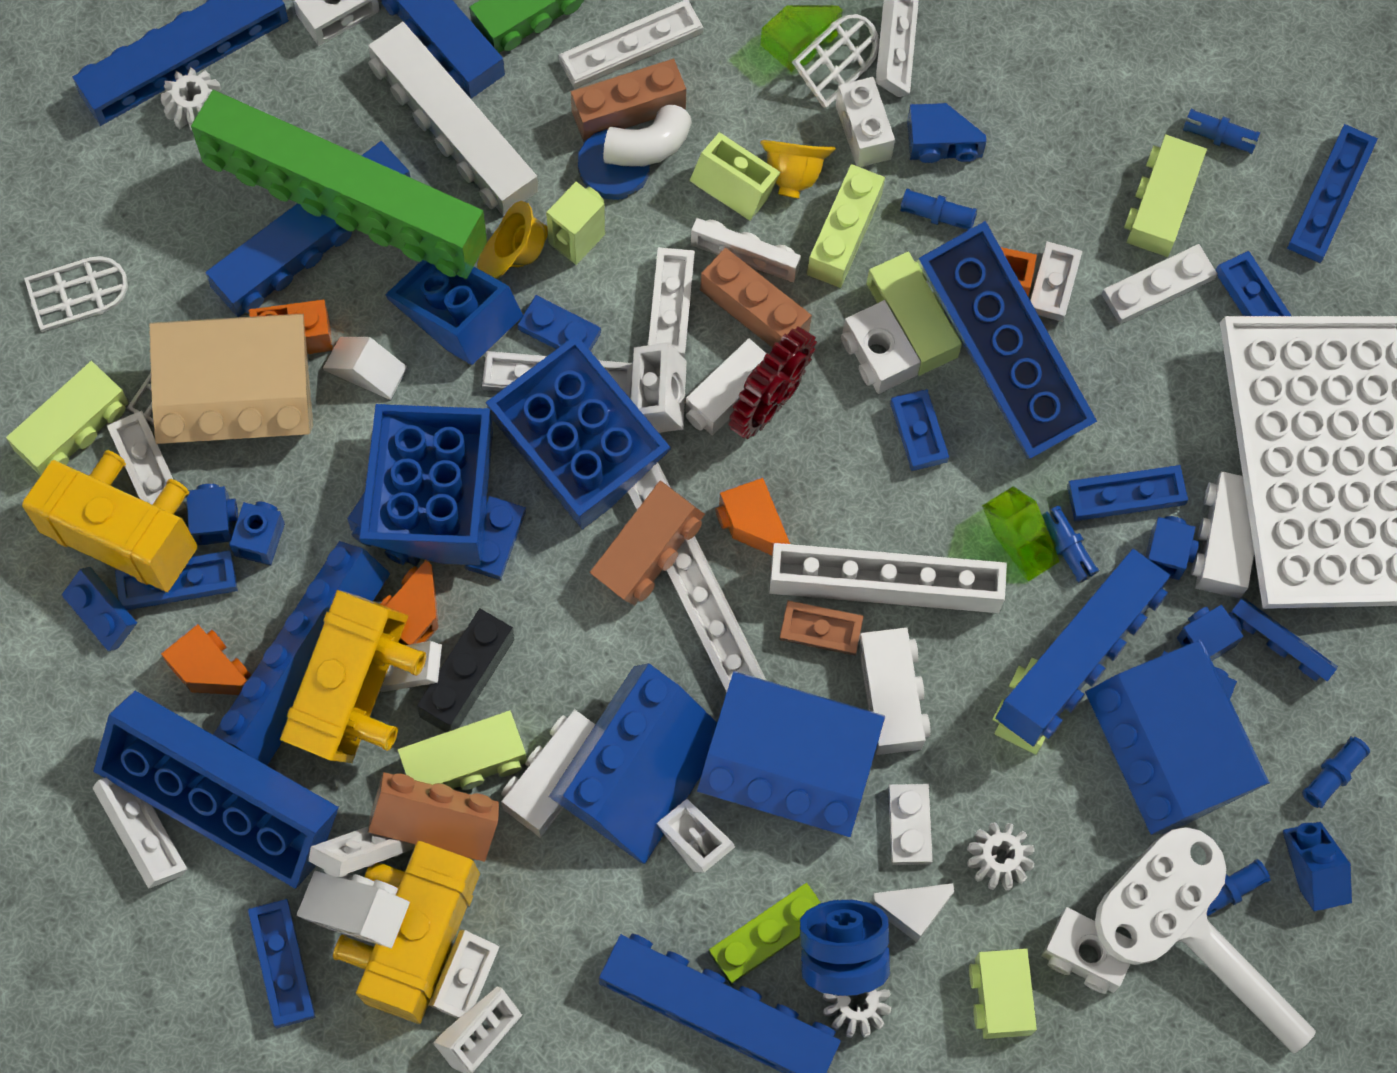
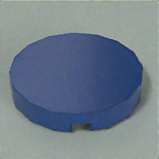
M607 129L595 133L584 142L578 154V173L586 188H593L603 199L621 200L627 198L629 194L635 191L637 193L644 187L649 177L650 165L620 166L605 163L603 153Z

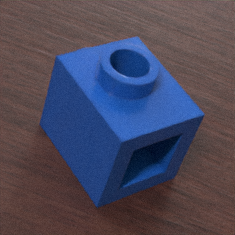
M202 484L197 486L196 490H188L190 492L187 496L189 531L197 546L230 542L233 535L232 522L238 520L236 499H230L225 486L219 487L217 484Z
M261 501L256 502L255 505L243 502L229 544L235 557L272 565L285 525L282 514L278 511L277 507Z
M1158 517L1151 530L1145 557L1170 574V578L1180 580L1187 568V563H1193L1197 554L1199 541L1193 540L1196 527L1186 524L1185 520L1178 517Z
M1221 604L1211 611L1208 607H1204L1188 618L1190 624L1183 627L1177 636V640L1182 647L1202 640L1211 661L1235 648L1244 636L1241 633L1242 627L1237 617L1231 612L1227 613Z

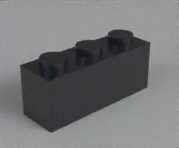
M479 608L439 670L438 683L430 684L418 703L417 708L420 718L444 732L459 728L514 642L513 627Z

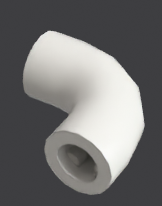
M666 105L658 110L653 124L647 128L634 130L609 127L604 143V162L620 166H646L665 160L675 154L686 140L692 123L691 116L682 107Z

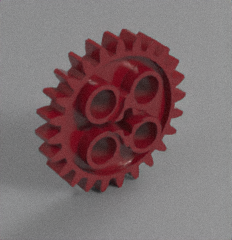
M797 326L796 329L792 328L788 335L784 334L779 343L776 342L770 354H765L763 361L752 370L746 379L744 390L738 395L740 399L733 406L735 410L729 416L731 420L728 423L732 431L744 439H749L751 436L754 437L758 430L762 431L768 422L770 423L776 411L779 412L782 405H785L798 389L802 380L801 377L806 373L804 369L812 361L810 357L816 350L814 348L817 344L815 336Z

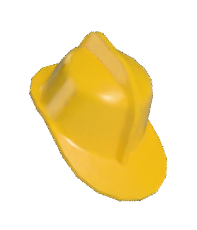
M519 201L508 209L500 225L480 254L477 269L498 279L510 267L519 268L533 263L538 258L548 236L546 224L533 217L532 208L529 203Z

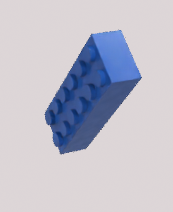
M986 221L918 258L917 262L1027 459H1031L1097 422Z
M136 690L109 714L93 770L96 774L103 778L107 777L115 785L295 889L317 866L309 862L310 848L328 840L339 808Z

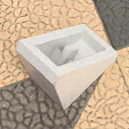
M340 337L323 367L324 371L389 400L392 399L408 369L404 363L371 337Z
M688 799L657 822L660 830L693 872H706L735 848L734 843Z
M952 883L874 893L871 898V904L881 908L888 916L890 923L915 942H918L954 893V886Z

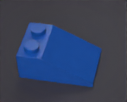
M422 260L385 294L391 303L443 348L470 365H473L523 317L510 287L476 267H473L468 278L465 279L458 275L455 277L447 276L440 272L434 264Z

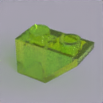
M786 5L762 27L760 45L792 72L795 69L792 61L820 36L832 22L842 17L843 9L838 5ZM834 29L819 45H822L825 41L827 43L832 42L839 35L837 30ZM814 48L800 61L802 66L807 65L817 53L816 49Z
M1012 486L982 505L994 536L1026 580L1034 579L1060 562L1038 504L1034 499Z

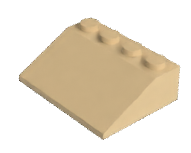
M304 313L154 322L149 324L152 412L156 444L307 435L311 433L313 415Z

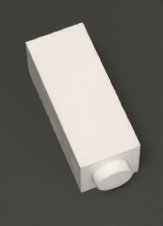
M750 338L686 397V417L696 429L700 431L705 429L711 435H714L730 419L729 416L735 410L733 406L740 399L738 395L744 390L746 379L752 370L763 361L766 354Z

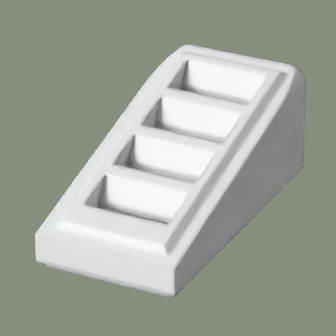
M497 986L449 1026L433 1044L453 1069L463 1073H473L520 1019L522 1014L505 991ZM495 1007L503 1015L499 1020L492 1012ZM484 1020L490 1026L487 1030L481 1024ZM473 1033L477 1037L474 1041L470 1038Z

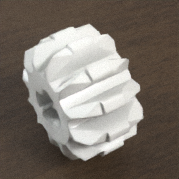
M190 67L188 75L185 76L176 71L174 75L176 82L165 81L164 88L166 92L161 94V103L165 107L164 113L166 118L174 120L176 127L182 129L189 124L190 130H192L191 125L211 91L216 90L220 92L221 86L216 79L211 80L210 74L206 70L196 75L195 70Z
M995 822L990 824L989 834L979 829L975 834L976 840L979 843L971 842L967 848V851L975 855L967 861L968 867L981 868L975 875V880L979 882L987 875L990 877L988 888L991 890L996 888L999 880H1001L1006 891L1011 890L1013 887V879L1022 884L1027 879L1023 870H1032L1035 864L1031 859L1027 858V856L1033 854L1034 846L1021 845L1027 837L1026 832L1022 831L1016 837L1011 835L1013 831V824L1007 823L1003 833L1000 832L999 826ZM998 849L1007 852L1004 856L1005 858L1010 857L1003 864L995 861L997 855L992 856Z
M875 989L871 992L859 994L865 999L863 1004L864 1011H860V1007L856 1011L849 1008L851 1002L849 996H836L824 993L823 999L833 1003V1005L824 1008V1016L838 1015L831 1026L834 1030H838L843 1023L848 1024L846 1037H853L856 1026H859L864 1038L869 1037V1023L875 1028L881 1029L884 1022L879 1015H889L891 1012L890 1006L880 1003L890 997L889 990L876 991Z

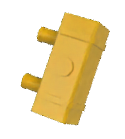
M105 450L102 458L89 476L56 460H52L22 503V507L39 533L54 539L64 547H71L129 574L145 585L150 584L168 592L197 550V544L184 520L174 515L185 497L189 495L188 489L180 482L168 479L154 503L149 504L111 486L122 468L126 466V463L122 457L110 450Z
M337 590L329 612H326L323 619V628L293 706L288 710V719L280 740L325 759L353 763L361 740L382 747L384 750H390L396 740L398 728L373 719L370 716L390 665L416 676L420 674L425 665L426 652L418 651L399 643L409 615L363 597Z
M417 841L405 871L379 862L367 868L365 878L372 881L379 880L397 887L396 896L409 901L410 904L392 949L378 944L371 946L343 934L336 943L333 952L335 960H341L365 969L356 990L357 996L364 1004L421 1024L467 906L470 907L473 899L472 894L480 872L472 859L422 841Z

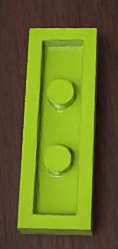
M806 882L708 950V953L730 985H732L799 939L801 917L807 910L821 902Z

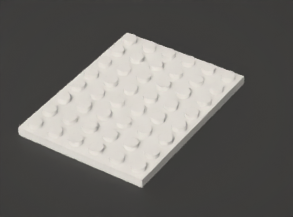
M1225 316L1220 321L1262 608L1397 606V316Z

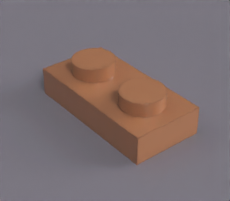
M788 600L780 640L856 656L864 616Z

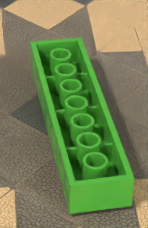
M216 90L211 91L191 125L202 162L210 169L218 172L222 170L230 172L239 181L248 186H261L281 201L287 202L292 200L301 204L308 213L318 217L323 214L332 218L345 230L353 232L356 229L363 232L373 242L381 246L387 247L392 245L402 250L404 255L414 261L421 262L423 259L434 264L440 272L447 276L455 277L458 275L467 279L487 243L484 211Z

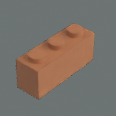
M673 58L571 91V111L583 142H585L595 133L607 130L609 127L625 129L653 120L658 110L666 105H676L686 109L687 89Z
M726 247L701 273L700 291L772 348L776 342L779 343L784 334L788 335L792 328L796 329L799 326L809 332L812 315Z
M660 480L589 573L623 600L635 606L638 601H644L651 594L655 586L654 580L661 571H666L674 564L678 557L677 550L686 539L690 540L697 534L702 525L700 520L705 514Z
M383 772L370 814L368 833L415 845L417 841H422L458 855L485 862L498 824L499 802L483 794L475 793L471 795L455 791L444 784L437 783L432 785L416 781L405 774L393 775Z

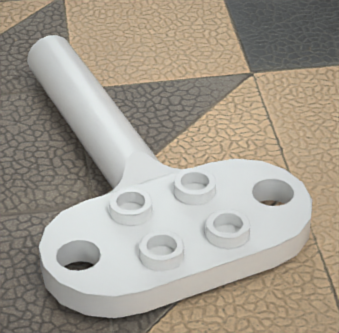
M1185 827L1165 833L1149 846L1104 895L1097 907L1095 927L1099 941L1105 950L1117 960L1133 965L1152 962L1168 952L1176 942H1183L1292 1053L1298 1052L1314 1037L1316 1030L1207 919L1209 905L1218 896L1225 884L1226 864L1222 851L1212 838L1200 830ZM1192 845H1199L1205 851L1206 862L1204 865L1195 863L1191 858L1190 850ZM1117 927H1124L1131 934L1132 940L1129 948H1124L1117 943L1115 939Z

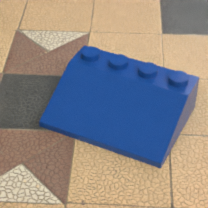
M577 335L486 402L487 408L491 411V419L582 530L613 507L671 450L667 442Z
M375 405L359 537L361 543L440 564H481L493 440V426L489 408Z
M1202 640L1121 672L1085 691L1151 835L1165 834L1171 830L1178 829L1270 784Z
M649 663L633 666L548 797L640 863L645 864L664 835L657 822L687 799L701 777L717 722L681 686Z
M733 671L697 792L851 837L885 715Z

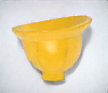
M769 140L760 141L763 149L767 152V164L780 171L776 184L779 186L778 194L799 199L801 191L810 188L816 182L822 170L824 159L836 149L831 146H807Z

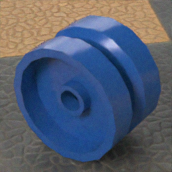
M833 900L810 908L801 917L802 978L808 986L821 993L836 996H852L871 992L886 982L890 976L889 948L887 947L889 945L888 916L881 908L858 900Z

